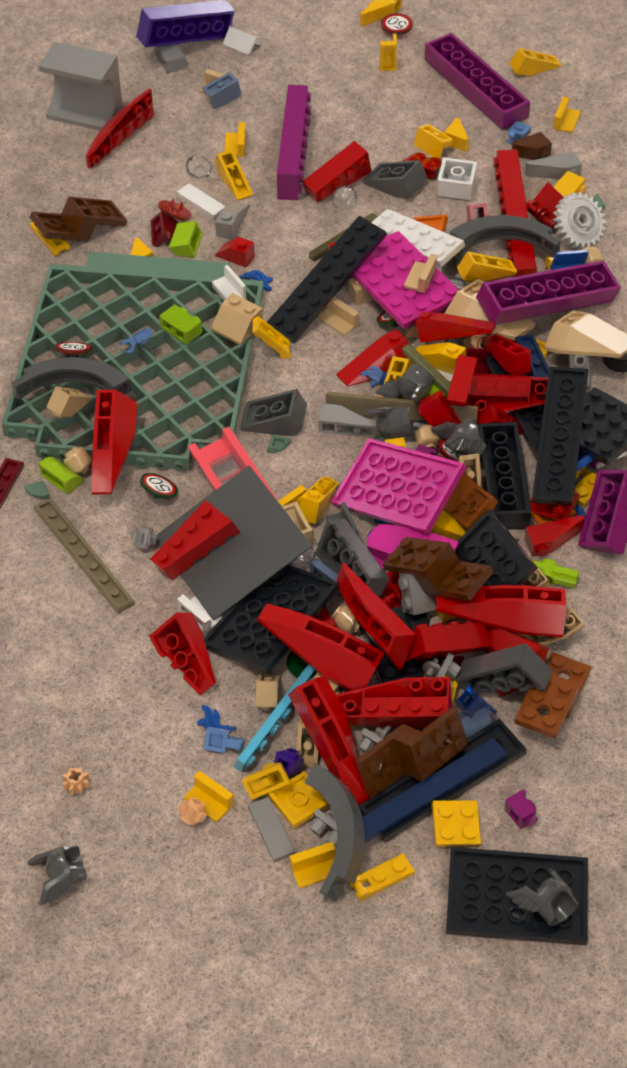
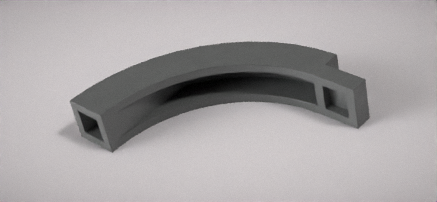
M496 215L473 219L450 231V235L464 240L465 247L460 250L462 253L470 247L485 241L513 239L537 246L554 257L557 252H560L561 244L560 240L551 235L552 229L528 218L510 215Z
M78 357L56 358L36 363L23 369L24 376L11 382L13 395L17 400L41 387L61 382L85 383L102 390H118L124 395L131 392L130 379L117 368L97 360Z
M314 763L304 783L320 792L329 803L336 820L338 836L334 861L319 893L337 902L339 896L344 891L346 881L354 884L359 874L364 854V824L359 805L349 788L333 773Z

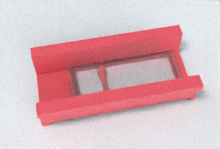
M230 427L222 429L221 439L201 449L195 443L188 446L191 456L196 460L214 490H217L250 465L275 497Z

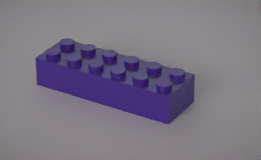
M226 0L142 8L136 37L145 48L225 39L228 29L232 25L235 10Z

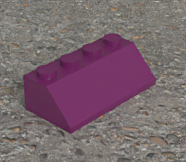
M598 470L578 546L608 554H624L627 543V470Z

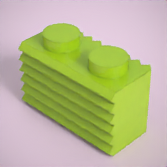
M173 304V306L159 316L160 327L185 343V345L203 333L200 318L197 316L193 317L183 307L180 308Z

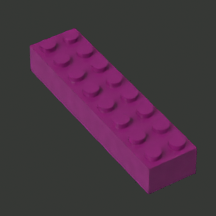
M453 33L425 44L424 60L502 130L512 126L516 121L520 122L529 118L530 101Z
M288 84L277 167V199L298 200L299 194H302L303 185L300 183L304 180V172L302 171H305V149L308 146L311 116V92H308V85Z
M603 260L484 282L476 298L489 321L496 322V325L613 302L621 287Z

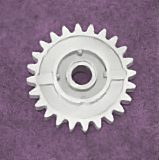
M574 192L559 200L560 204L555 206L557 211L554 212L557 218L553 219V221L557 222L554 228L559 229L557 235L562 234L561 240L566 239V245L572 244V248L578 247V250L596 245L600 241V237L604 236L601 231L606 229L602 226V224L606 223L602 219L605 214L600 213L602 207H597L598 201L593 202V197L588 198L587 193L582 195L581 192L577 194Z

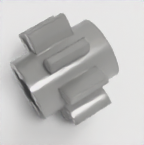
M139 526L138 531L133 530L131 539L136 541L135 546L150 549V544L155 545L157 535L153 534L154 529Z

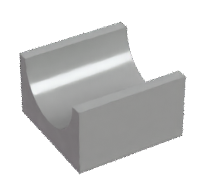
M59 42L53 44L39 64L40 72L53 74L54 92L49 110L46 113V119L100 131L123 108L117 55Z

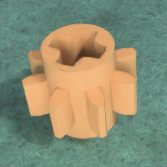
M81 767L78 769L69 768L67 774L62 775L64 781L62 783L63 789H69L70 795L74 793L82 795L84 788H89V774H83Z
M193 797L187 801L183 800L178 808L181 811L180 819L192 826L199 822L203 823L207 815L204 809L205 804Z

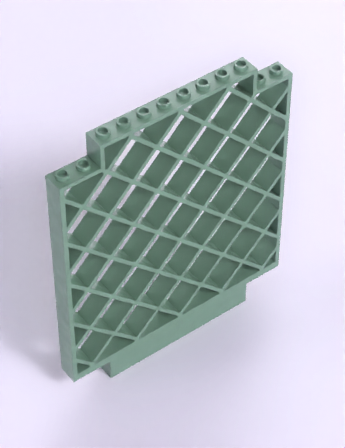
M89 252L86 266L50 264L15 380L24 376L23 369L35 364L31 360L32 358L49 349L57 358H86L95 353L103 363L117 368L130 379L131 391L140 399L136 401L137 417L150 410L159 419L143 429L136 425V434L123 466L132 465L139 468L154 467L160 470L165 468L176 471H189L192 461L191 452L188 449L189 445L195 443L201 449L217 441L206 440L214 434L222 438V429L230 426L236 436L255 335L253 333L241 346L236 345L229 349L221 341L225 337L210 330L202 323L203 333L200 334V337L184 345L179 339L160 327L158 318L160 314L168 310L173 304L180 308H185L190 315L199 317L202 322L217 315L224 300L214 295L218 293L212 287V281L223 277L224 266L228 265L231 268V263ZM240 279L246 286V300L261 307L264 295V281ZM81 283L90 284V285L84 287ZM66 286H69L75 292L59 301L51 295ZM125 287H134V288L131 289L130 291H128ZM112 289L118 295L115 299L102 305L95 298ZM169 290L179 292L172 294ZM153 293H156L163 299L149 308H146L140 302V300ZM200 296L207 304L191 312L184 304ZM84 303L92 309V311L77 319L69 313V311ZM127 307H130L137 313L121 323L113 316ZM58 317L66 324L49 334L41 327ZM101 321H104L110 327V329L96 337H93L86 330ZM147 324L155 331L153 335L148 337V342L142 345L136 343L135 349L131 353L125 354L124 352L128 350L126 348L111 356L104 349L119 339H128L132 336V332ZM75 335L84 344L90 346L86 350L68 352L57 347L58 344ZM167 343L174 351L159 360L149 352ZM211 346L219 356L203 364L195 355ZM140 357L148 366L130 375L122 366ZM185 361L193 370L176 379L168 370ZM231 365L239 374L222 383L214 373ZM159 376L167 385L149 394L141 385ZM205 380L213 389L195 398L187 389ZM64 382L58 386L51 384L44 386L47 392L31 401H28L25 397L17 400L13 395V390L11 391L2 421L4 436L9 438H27L29 440L36 439V456L42 459L54 457L64 461V454L75 446L77 448L83 447L92 458L93 447L85 446L93 442L94 425L85 416L95 411L97 390L102 389L79 382ZM55 387L78 390L86 387L93 394L90 397V402L72 417L58 418L55 416L46 421L39 413L47 408L46 406ZM178 395L186 404L168 414L159 404ZM224 399L232 409L215 418L206 408ZM197 414L206 424L188 434L179 424ZM30 417L36 424H25L20 422ZM74 422H77L85 430L67 441L57 433ZM170 430L178 440L160 450L151 439ZM48 437L54 444L45 443V439ZM142 445L147 452L132 450Z

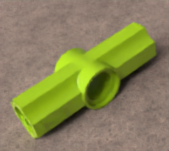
M543 559L541 562L532 560L549 580L550 585L555 583L571 588L576 587L579 575L578 570L558 566L551 559Z

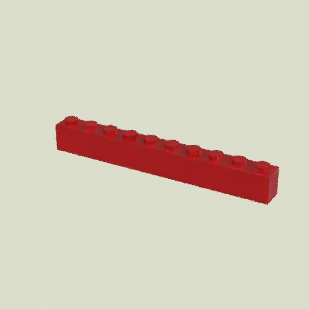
M497 150V155L493 158V167L497 168L495 169V179H498L497 191H500L498 193V200L502 202L500 204V213L528 218L518 150ZM506 240V251L509 250L507 259L512 261L517 270L516 275H513V277L536 273L537 267L533 245L519 240Z

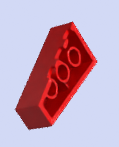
M353 141L302 181L304 191L318 203L368 175L372 171L368 152L356 141Z
M205 500L150 560L161 572L173 580L193 566V562L201 557L203 559L209 555L208 552L217 545L220 547L226 543L225 540L232 535L236 536L240 531L228 517Z
M470 620L464 622V624H460V621L448 623V625H444L443 622L431 625V627H428L427 624L417 625L415 630H413L415 637L405 663L416 658V661L434 656L436 658L444 657L448 653L460 655L479 652L489 648L491 645L486 625Z

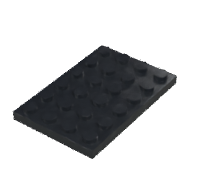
M291 565L285 566L226 612L205 636L206 649L269 674L290 648L257 621L266 604L286 608L316 618L339 590V582Z
M451 847L446 934L587 945L588 858ZM551 868L571 888V893L579 905L563 922L550 926L539 912L519 908V905L513 903L512 899L506 895V892L514 891L524 886L536 892L543 881L551 878L548 869Z

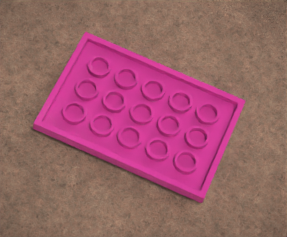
M399 231L386 236L352 275L403 329L415 324L419 315L424 312L437 313L447 308L457 291H459L437 268L425 293L404 288L405 281L415 261L426 264L428 259Z
M368 438L331 503L333 506L341 508V503L345 502L351 512L429 534L463 475L466 466L461 462Z

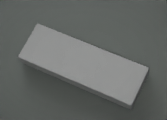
M267 797L248 804V809L273 862H278L295 854L270 798Z

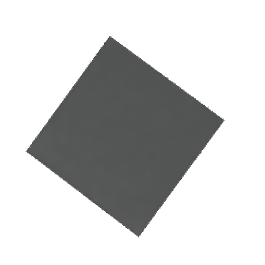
M250 465L157 534L156 542L161 548L205 500L228 517L239 529L240 533L225 540L226 543L220 547L217 545L208 552L209 555L203 559L202 557L193 562V566L180 574L212 620L217 619L312 547V544Z

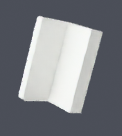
M230 26L223 44L250 55L254 45L260 46L263 40Z
M228 265L224 266V276L212 281V287L224 301L232 293L246 299L245 284Z
M184 594L177 598L178 610L180 612L192 613L200 629L205 634L211 631L222 618V616H219L217 619L212 620L196 596L190 600Z

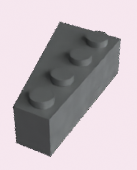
M327 519L314 555L337 574H339L342 563H346L377 596L382 595L389 577L346 519Z
M524 643L463 660L455 681L468 693L492 692L493 689L509 692L511 688L529 691L531 687H537L539 691L546 689L552 669L531 647Z

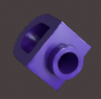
M287 748V750L276 753L274 763H281L287 775L293 776L301 771L304 759L299 756L298 750Z

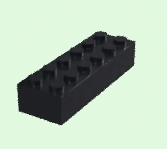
M517 422L478 424L479 436L486 444V448L479 456L483 487L485 491L498 501L492 511L506 529L526 528L530 526L531 508Z

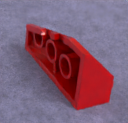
M424 312L416 320L420 343L493 333L496 328V322L443 313Z
M394 329L376 340L340 370L336 376L347 387L368 382L371 378L365 375L361 376L360 373L365 370L373 371V369L369 368L370 366L378 367L383 372H387L392 357L409 359L403 354V347L409 344V342L397 329Z
M176 612L149 635L157 653L162 658L167 656L172 661L170 666L174 670L179 668L184 673L183 679L199 695L204 694L216 684L201 629L192 613Z
M486 625L491 647L483 650L487 654L526 643L545 661L550 647L511 631Z

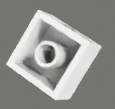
M443 157L437 180V196L471 200L476 181L477 162Z

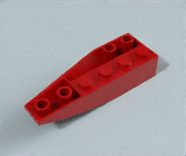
M149 88L137 95L104 125L86 154L87 168L90 169L97 165L102 158L108 156L115 147L120 146L134 131L140 129L147 120L153 118L152 89Z
M474 373L466 405L478 406V415L492 405H495L504 412L545 404L548 378Z
M97 390L92 454V495H112L136 434L137 402L118 390Z
M342 563L336 582H339L338 587L343 599L355 618L366 630L375 646L384 652V655L398 670H402L415 633L346 563Z
M525 585L482 586L470 601L436 595V611L518 634L563 637L566 593L565 589Z
M266 604L257 619L259 623L322 676H326L327 679L349 691L367 687L384 655V652L337 627L286 608Z
M321 676L297 686L288 696L329 772L342 780L354 795L358 805L364 803L370 797L366 795L355 761L358 758L347 715L326 676Z
M408 677L336 694L347 715L349 724L384 728L389 725L392 728H398L405 724L412 728H426L452 708L450 677Z

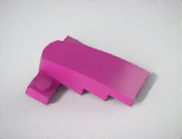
M388 522L377 525L367 539V548L383 571H385V568L382 564L406 537L448 542L455 552L459 546V542L431 532L425 534Z

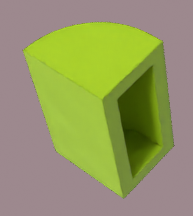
M197 221L177 223L169 245L170 250L174 254L181 257L195 258L203 235Z
M47 457L38 463L40 475L67 495L84 482L81 476L54 457Z

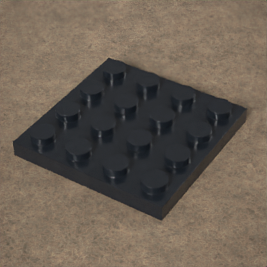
M596 387L586 393L579 450L607 466L627 450V404Z
M488 510L458 540L459 546L455 553L460 561L489 565L494 572L483 586L522 585L538 569L536 564L491 510Z

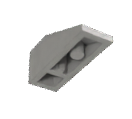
M573 151L526 162L525 175L528 177L560 180L569 171L581 176L582 163Z
M232 201L223 208L215 221L216 237L234 239L250 204Z
M322 403L319 416V432L376 438V423L341 405Z

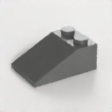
M421 160L379 163L362 182L367 186L392 196L409 198L422 186L427 176Z
M298 389L248 401L240 429L246 432L284 436L301 432L307 403Z

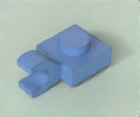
M516 121L508 130L507 136H509V139L506 143L512 145V142L517 139L525 138L530 133L531 126Z
M151 328L142 329L128 339L122 340L119 344L124 345L127 343L129 348L124 353H131L134 351L136 343L142 345L148 342V337L153 335Z
M208 726L204 749L225 753L227 747L241 750L244 739L229 737L230 730Z

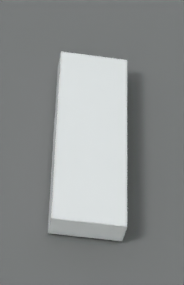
M189 183L177 191L179 198L212 219L217 218L220 211L226 207Z

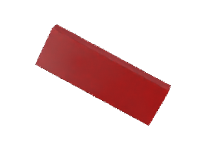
M458 355L446 404L466 407L477 365V358Z

